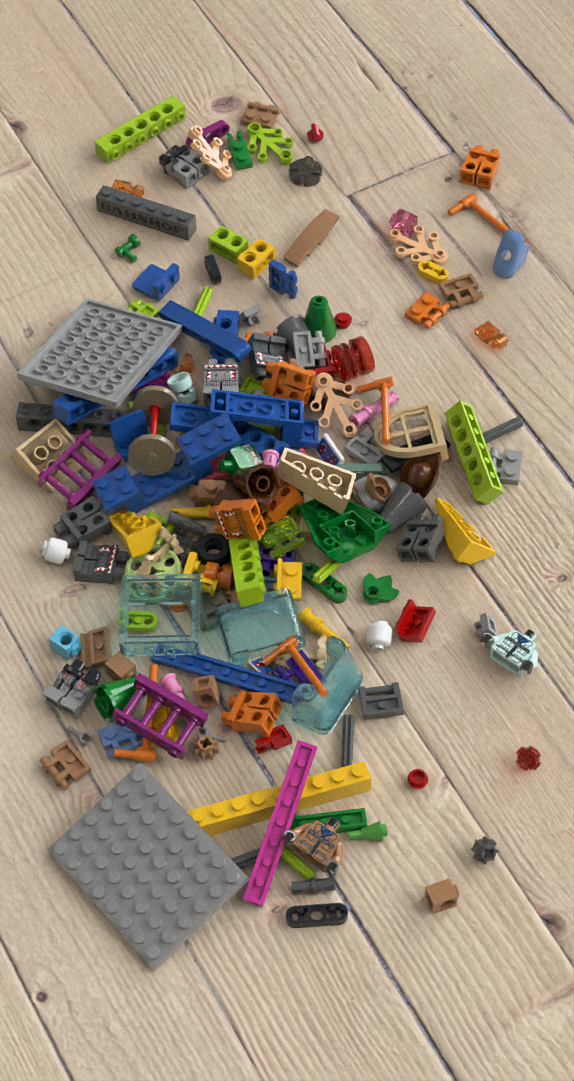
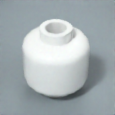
M49 538L48 541L44 542L41 555L44 556L47 562L62 564L64 559H69L71 549L67 548L68 543L65 540Z
M376 620L368 625L366 643L372 647V650L383 651L384 648L391 645L392 628L387 622Z

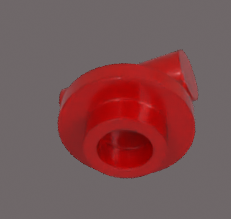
M312 123L311 130L307 133V138L312 142L321 141L324 133L318 129L317 123Z

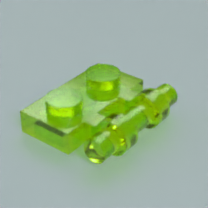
M292 516L267 526L265 533L260 539L266 549L275 548V550L269 552L272 559L278 556L282 557L286 555V552L293 549H300L302 545L307 543L304 536L301 538L296 537L300 534V528ZM289 539L290 543L282 546L281 543Z

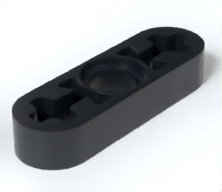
M342 903L292 906L286 911V923L291 928L342 925L348 919V909ZM337 910L341 913L339 918L335 914ZM314 911H319L323 914V917L320 920H314L311 914ZM326 911H329V919H326V918H327V912H326ZM304 912H307V920H305ZM293 914H297V921H294Z

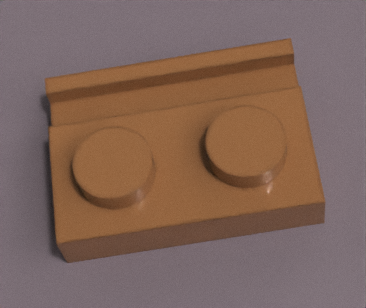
M104 626L90 630L86 634L80 633L82 662L86 665L85 670H89L88 668L104 666V663L112 657L109 628Z

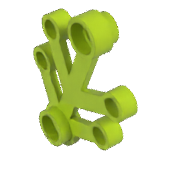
M256 122L248 125L246 133L250 136V142L247 145L249 154L257 153L256 140L258 138L261 141L260 153L257 155L259 163L264 164L267 162V147L279 156V161L283 165H289L292 162V152L290 150H281L275 145L283 144L285 148L293 147V139L291 137L282 138V129H265Z

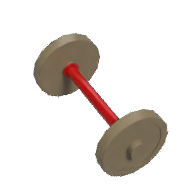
M162 386L144 387L133 398V412L141 409L144 412L147 426H150V433L134 439L128 451L130 465L134 470L143 475H161L169 471L175 461L176 452L174 445L167 438L157 435L158 424L165 426L170 423L172 402H178L174 393Z

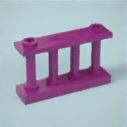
M89 429L84 434L80 433L76 437L75 443L48 469H43L38 475V486L40 488L48 482L67 498L68 504L66 509L68 511L84 502L96 490L92 481L116 470L122 461V456L119 453H116L113 457H108L89 441L91 434ZM82 446L86 447L104 462V466L101 469H96L79 455L77 451ZM70 458L74 459L92 474V478L89 481H84L68 468L65 463ZM60 470L80 486V490L77 493H72L52 476Z
M139 673L133 685L136 692L123 711L115 708L112 719L119 726L129 728L166 750L171 757L182 760L186 753V749L182 746L195 726L204 727L209 714ZM148 695L154 701L139 722L129 715L141 697ZM160 705H165L170 708L171 712L159 731L156 732L147 725ZM182 715L189 722L176 742H173L164 736L177 716Z

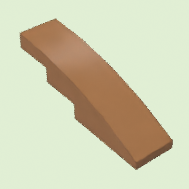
M324 209L292 243L283 256L284 260L299 267L306 255L310 256L317 244H322L340 217Z

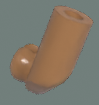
M228 590L225 598L231 601L230 608L232 610H238L240 602L235 590Z

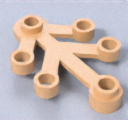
M198 126L192 127L187 133L189 138L193 140L190 144L191 148L202 154L200 160L204 164L215 168L219 178L223 180L230 178L232 172L228 166V161L232 155L227 150H224L220 154L222 162L218 158L219 147L222 145V141L215 137L211 141V149L202 137V129Z
M422 225L414 227L413 233L417 237L418 242L403 236L398 229H392L388 233V242L390 244L397 245L403 243L412 247L410 249L402 246L397 247L396 256L404 258L411 255L410 262L413 265H418L423 260L443 265L448 260V253L440 248L438 242L439 234L437 232L429 233L428 241L432 243L433 249L427 247L423 235L424 227Z
M328 373L318 374L315 378V386L318 389L314 401L310 404L311 410L319 412L322 408L321 401L324 392L328 397L323 417L319 419V425L322 428L330 426V417L334 408L343 425L342 432L344 436L353 438L357 434V427L349 422L340 404L359 411L362 409L363 403L360 399L352 400L335 395L332 388L351 395L354 392V386L351 383L343 384L333 381ZM322 379H327V383L324 385H322L320 381ZM347 386L352 387L350 392L345 391ZM360 402L361 405L360 407L355 408L354 403ZM318 403L319 408L313 409V404ZM326 419L328 423L327 425H322L321 421ZM349 426L353 428V431L350 433L346 432V428Z

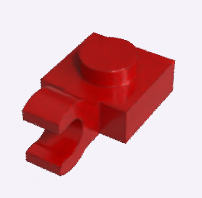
M284 724L274 727L269 737L256 739L255 743L257 746L255 749L258 754L266 752L270 747L275 751L292 744V737Z

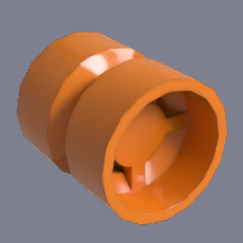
M208 561L204 577L213 581L219 580V589L231 590L234 584L233 566L224 564L220 567L219 563Z

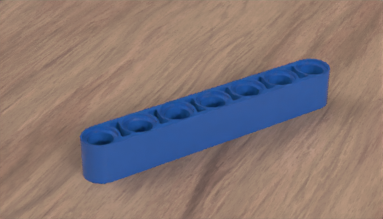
M172 300L158 312L162 320L182 325L183 333L228 358H234L237 363H240L252 350L251 346L242 338Z

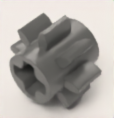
M486 836L479 840L475 839V843L471 848L475 853L473 858L477 861L481 860L484 864L487 861H494L496 853L499 852L494 847L497 843L493 839L489 840Z

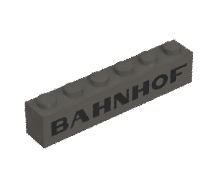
M105 185L102 186L96 195L97 211L188 241L196 231V216L194 214Z

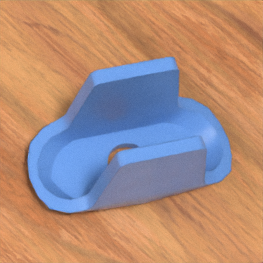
M506 230L496 252L493 272L503 279L511 278L524 265L531 246L525 244L524 237L517 231ZM509 251L511 253V258L509 260H505L504 257L507 255V252Z

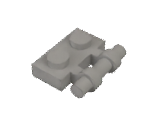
M310 331L293 332L291 334L294 357L300 366L304 369L314 368L316 360L319 361V367L326 366L327 353L324 352L323 344H325V339L322 337V331H315V338H311ZM312 345L317 346V353L315 354L313 353Z
M365 430L360 433L363 439L356 435L344 446V451L362 464L381 463V457L384 456L383 452L376 446L374 434L368 433Z
M492 447L489 453L497 475L500 477V483L518 485L522 451L504 449L503 455L498 454V448ZM496 463L502 464V467L497 468Z

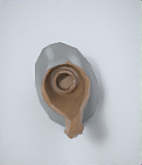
M370 472L367 476L357 480L356 489L361 501L368 509L382 512L398 482L388 476L374 475Z

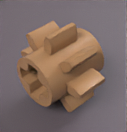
M210 735L199 736L198 743H193L195 757L200 756L202 761L213 760L214 753H219L217 739L212 740Z

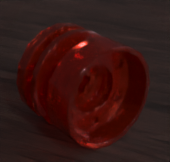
M363 336L350 339L348 345L342 342L340 345L332 346V361L342 381L347 382L351 378H357L358 373L363 376L375 370L372 351Z

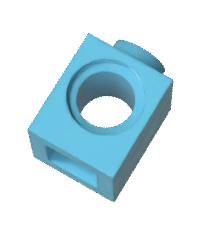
M62 625L48 638L50 649L68 661L81 650L80 637Z

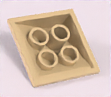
M55 418L16 448L11 458L23 472L38 482L40 472L45 468L48 469L75 443V439ZM82 447L77 451L89 463L92 461V458ZM72 458L65 463L75 473L83 468ZM60 470L52 476L61 484L70 479ZM48 482L43 485L51 493L56 490Z

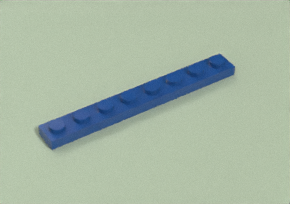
M159 641L150 657L154 663L200 677L214 675L216 682L242 690L276 693L280 701L295 706L304 690L301 684Z

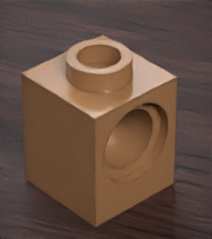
M120 651L104 663L106 674L114 681L137 676L136 665Z
M214 675L194 678L192 692L198 707L203 709L219 706L220 690Z
M449 878L425 887V898L432 914L457 906L459 891L456 885H452Z

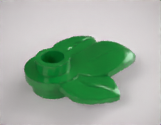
M368 573L363 579V598L368 603H377L380 600L391 601L399 595V590L391 588L392 577L390 575L376 579L374 575Z

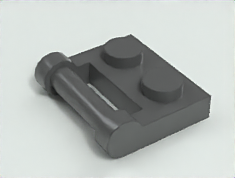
M398 682L386 686L358 687L364 720L404 715ZM393 693V694H391V695H383V696H375V697H366V696H370V695Z

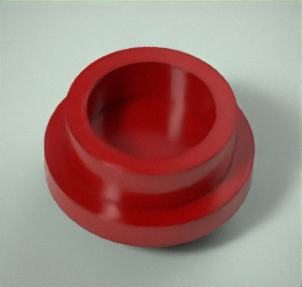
M341 312L335 315L334 321L338 328L346 329L352 323V317L348 313Z
M414 769L409 773L407 781L412 788L422 789L428 783V776L423 770Z

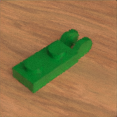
M237 131L238 141L233 142L231 133H227L229 150L236 170L253 168V162L241 131Z

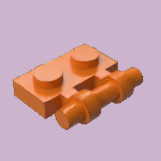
M425 292L405 312V318L417 325L424 321L423 326L428 329L430 326H434L438 319L447 313L450 305L447 302L440 305V299Z

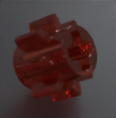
M522 746L516 752L518 755L516 763L525 771L529 769L535 771L541 764L539 762L541 754L533 746L528 748Z

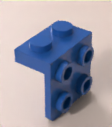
M172 263L164 270L154 264H150L132 283V287L160 301L180 280L179 265Z
M139 409L109 423L115 451L122 456L124 462H128L130 444L139 436L149 434L144 412Z

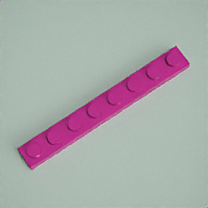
M300 740L297 741L242 899L244 901L261 907L264 905L286 839L281 841L280 838L285 831L290 829L318 748L317 746Z

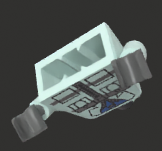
M528 629L524 634L512 630L509 633L496 636L483 633L479 640L480 643H486L485 647L487 649L492 646L490 651V658L519 678L522 677L525 670L530 675L531 671L537 667L538 653L536 652V643L533 642L536 634L532 630Z

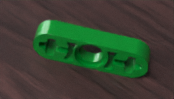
M312 562L304 563L302 566V579L334 603H343L347 599V588L345 585L331 575L325 579L329 582L326 586L313 582V574L320 567Z

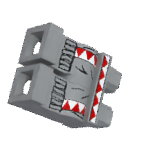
M234 358L225 359V364H218L216 359H208L207 364H204V404H209L210 398L207 395H211V390H220V386L225 391L239 392L238 365L235 364Z

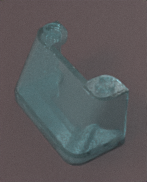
M284 588L263 594L265 602L241 608L240 602L236 601L220 606L216 610V629L229 663L241 666L248 660L249 653L280 645L291 635L299 642L296 650L306 646L305 636L289 589Z
M333 635L326 643V652L330 655V660L327 663L328 670L320 681L328 692L327 696L321 697L311 684L299 685L292 695V721L322 735L328 734L334 729L357 693L358 687H361L363 682V674L346 644Z

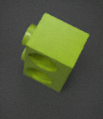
M220 225L208 237V248L212 252L237 264L239 254L248 249V240Z

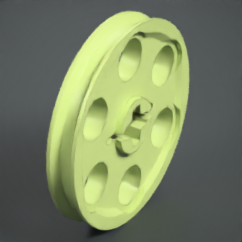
M153 545L151 550L146 552L144 556L129 558L124 570V579L130 592L135 597L147 602H157L168 598L178 589L183 569L179 558L172 550L168 549L160 563L155 561L150 566L151 570L148 576H151L152 571L156 570L157 573L154 576L159 579L162 586L160 592L156 595L147 594L143 585L139 588L132 587L133 577L137 573V571L132 570V566L137 562L143 565L145 556L151 552H157L162 546ZM174 559L175 563L171 567L165 566L166 560ZM168 577H175L173 584L168 585L165 583ZM149 583V584H148L149 587H155V586H156L155 584H152V583Z

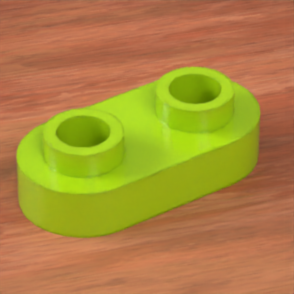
M125 611L119 616V626L126 632H152L158 627V618L153 612Z

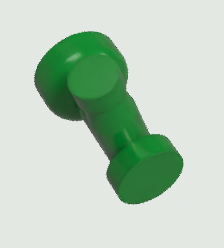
M131 234L128 237V242L121 247L115 248V253L119 257L125 255L134 263L137 257L129 249L140 246V240L135 234Z

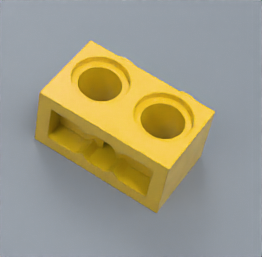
M259 238L254 243H251L248 249L239 254L237 257V270L254 280L269 266L270 261L276 260L275 247Z

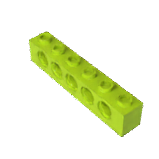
M172 95L95 140L96 154L106 163L116 160L185 119V105Z
M460 400L444 413L447 419L446 423L451 430V437L456 444V451L461 458L462 467L471 486L472 496L476 501L488 505L504 491L473 407Z
M251 537L228 539L236 593L241 608L265 602L263 594L267 592L262 573L263 569L258 542L252 540Z

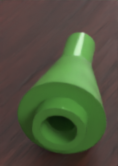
M381 820L361 830L348 832L349 840L363 838L384 841V837L388 836L387 826L382 824Z

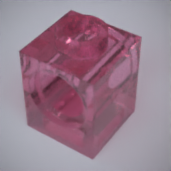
M400 208L390 218L391 230L398 229L403 236L409 238L414 232V227L417 225L418 216Z

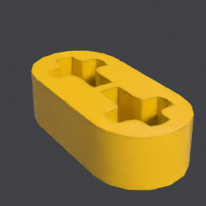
M423 260L418 264L419 276L436 284L448 280L449 272L446 268L428 260Z

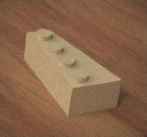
M286 447L276 468L280 479L336 512L343 514L351 496L356 473Z

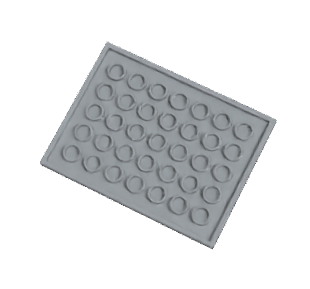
M86 298L17 372V379L117 408L182 332V325Z
M141 763L132 769L47 849L154 970L250 880Z

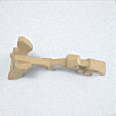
M163 526L160 528V537L163 538L162 540L165 544L155 554L145 556L143 565L139 567L133 577V580L138 584L141 581L143 582L149 575L151 564L155 561L160 563L169 548H172L175 554H181L184 551L179 546V541L175 538L176 535L173 534L172 536Z
M323 635L317 641L319 646L318 653H307L303 650L310 661H318L315 666L324 678L326 677L324 669L326 668L328 649L326 635ZM283 654L270 663L276 667L281 665L283 668L289 669L285 663L288 658Z

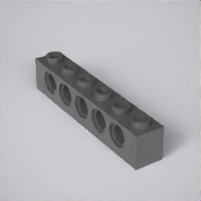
M23 402L18 404L16 413L18 430L38 432L56 418L53 405ZM98 409L69 426L59 419L58 421L71 435L84 434L89 429L91 431L90 436L112 438L109 423L127 415L128 411Z

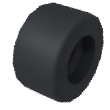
M209 533L198 540L196 553L201 565H206L209 561L219 563L220 567L230 562L229 540L225 539L222 534ZM212 549L220 551L216 554L208 553V551Z

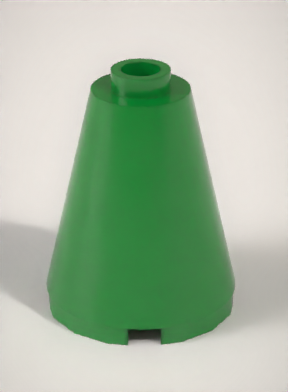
M324 296L312 297L304 320L311 332L312 338H315V331H322V337H324L325 343L335 337L337 327L328 300Z
M136 677L98 684L93 688V694L96 693L97 697L94 699L95 706L104 719H110V723L114 722L112 716L115 708L123 711L136 692V689L133 687Z

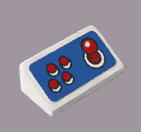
M323 434L318 442V448L315 449L320 459L334 466L344 464V457L328 434Z

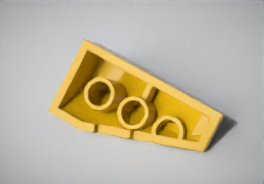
M437 497L434 499L438 515H441L444 521L443 529L448 548L453 554L452 557L457 562L471 565L496 554V551L484 537L480 538L474 533L476 529L462 520L463 516L449 502Z
M121 510L107 516L111 521L114 533L132 558L142 557L151 550L162 526L156 517L147 519L146 515L136 516L134 512Z

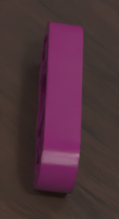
M219 120L203 128L202 137L210 144L215 137L220 139L229 132L230 127L224 120ZM188 137L185 142L186 146L193 150L190 146L193 140Z

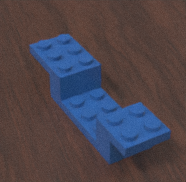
M212 389L209 406L172 402L169 430L189 432L226 412L230 420L237 422L243 421L254 424L281 426L280 442L284 441L289 446L307 449L318 448V421L304 419V401Z
M225 412L177 437L176 440L181 451L175 454L174 465L170 470L161 475L150 476L138 472L131 476L127 466L123 465L92 481L107 513L125 505L128 511L136 514L215 473L210 460L243 443L228 414Z

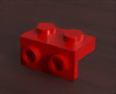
M408 599L395 625V631L401 641L422 643L436 614L433 607L416 606L412 599Z

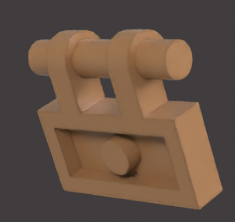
M257 101L255 103L248 102L247 108L252 110L245 109L240 124L248 126L250 123L256 122L262 128L273 129L277 122V116L273 114L279 115L281 109L270 104L269 106L263 105Z
M471 273L439 283V289L445 299H454L449 301L450 308H459L466 303H474L484 297L482 291L475 292V290H478L479 285ZM466 293L468 294V296L465 297L460 296Z
M68 739L51 750L53 758L48 760L46 756H43L39 760L43 765V770L53 777V782L56 786H60L62 790L68 789L69 784L66 779L69 777L74 782H77L91 772V767ZM59 764L64 769L60 773L55 768Z

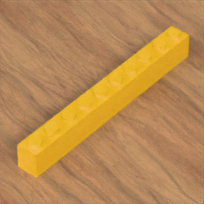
M365 761L307 777L296 811L371 791V776ZM282 784L186 812L209 836L271 819Z

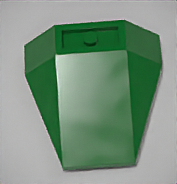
M316 499L299 505L315 545L328 557L341 563H346L374 550L391 528V524L382 516L351 501L348 502L343 514L336 512Z

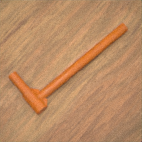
M470 193L461 199L458 204L447 210L448 215L452 216L461 209L472 208L502 233L510 230L477 204L475 193Z
M392 376L357 386L359 393L374 389L381 391L382 443L385 445L390 443L388 389L395 386Z
M293 635L262 659L264 664L268 666L282 654L289 653L321 697L327 696V690L296 650L299 642Z
M151 664L149 679L157 683L158 665ZM148 695L146 702V712L154 701L153 698H151ZM153 717L147 725L151 729L153 724ZM143 737L142 746L135 750L115 749L114 757L155 762L156 751L150 747L151 741Z

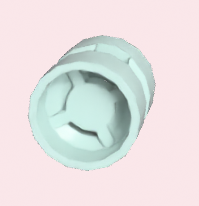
M188 372L177 373L168 379L169 388L177 397L178 403L190 404L198 398L197 391L192 385L193 382Z

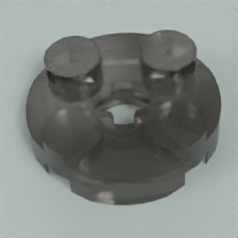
M306 156L290 163L289 179L295 185L304 184V187H311L320 182L322 166L316 160H313L311 156Z

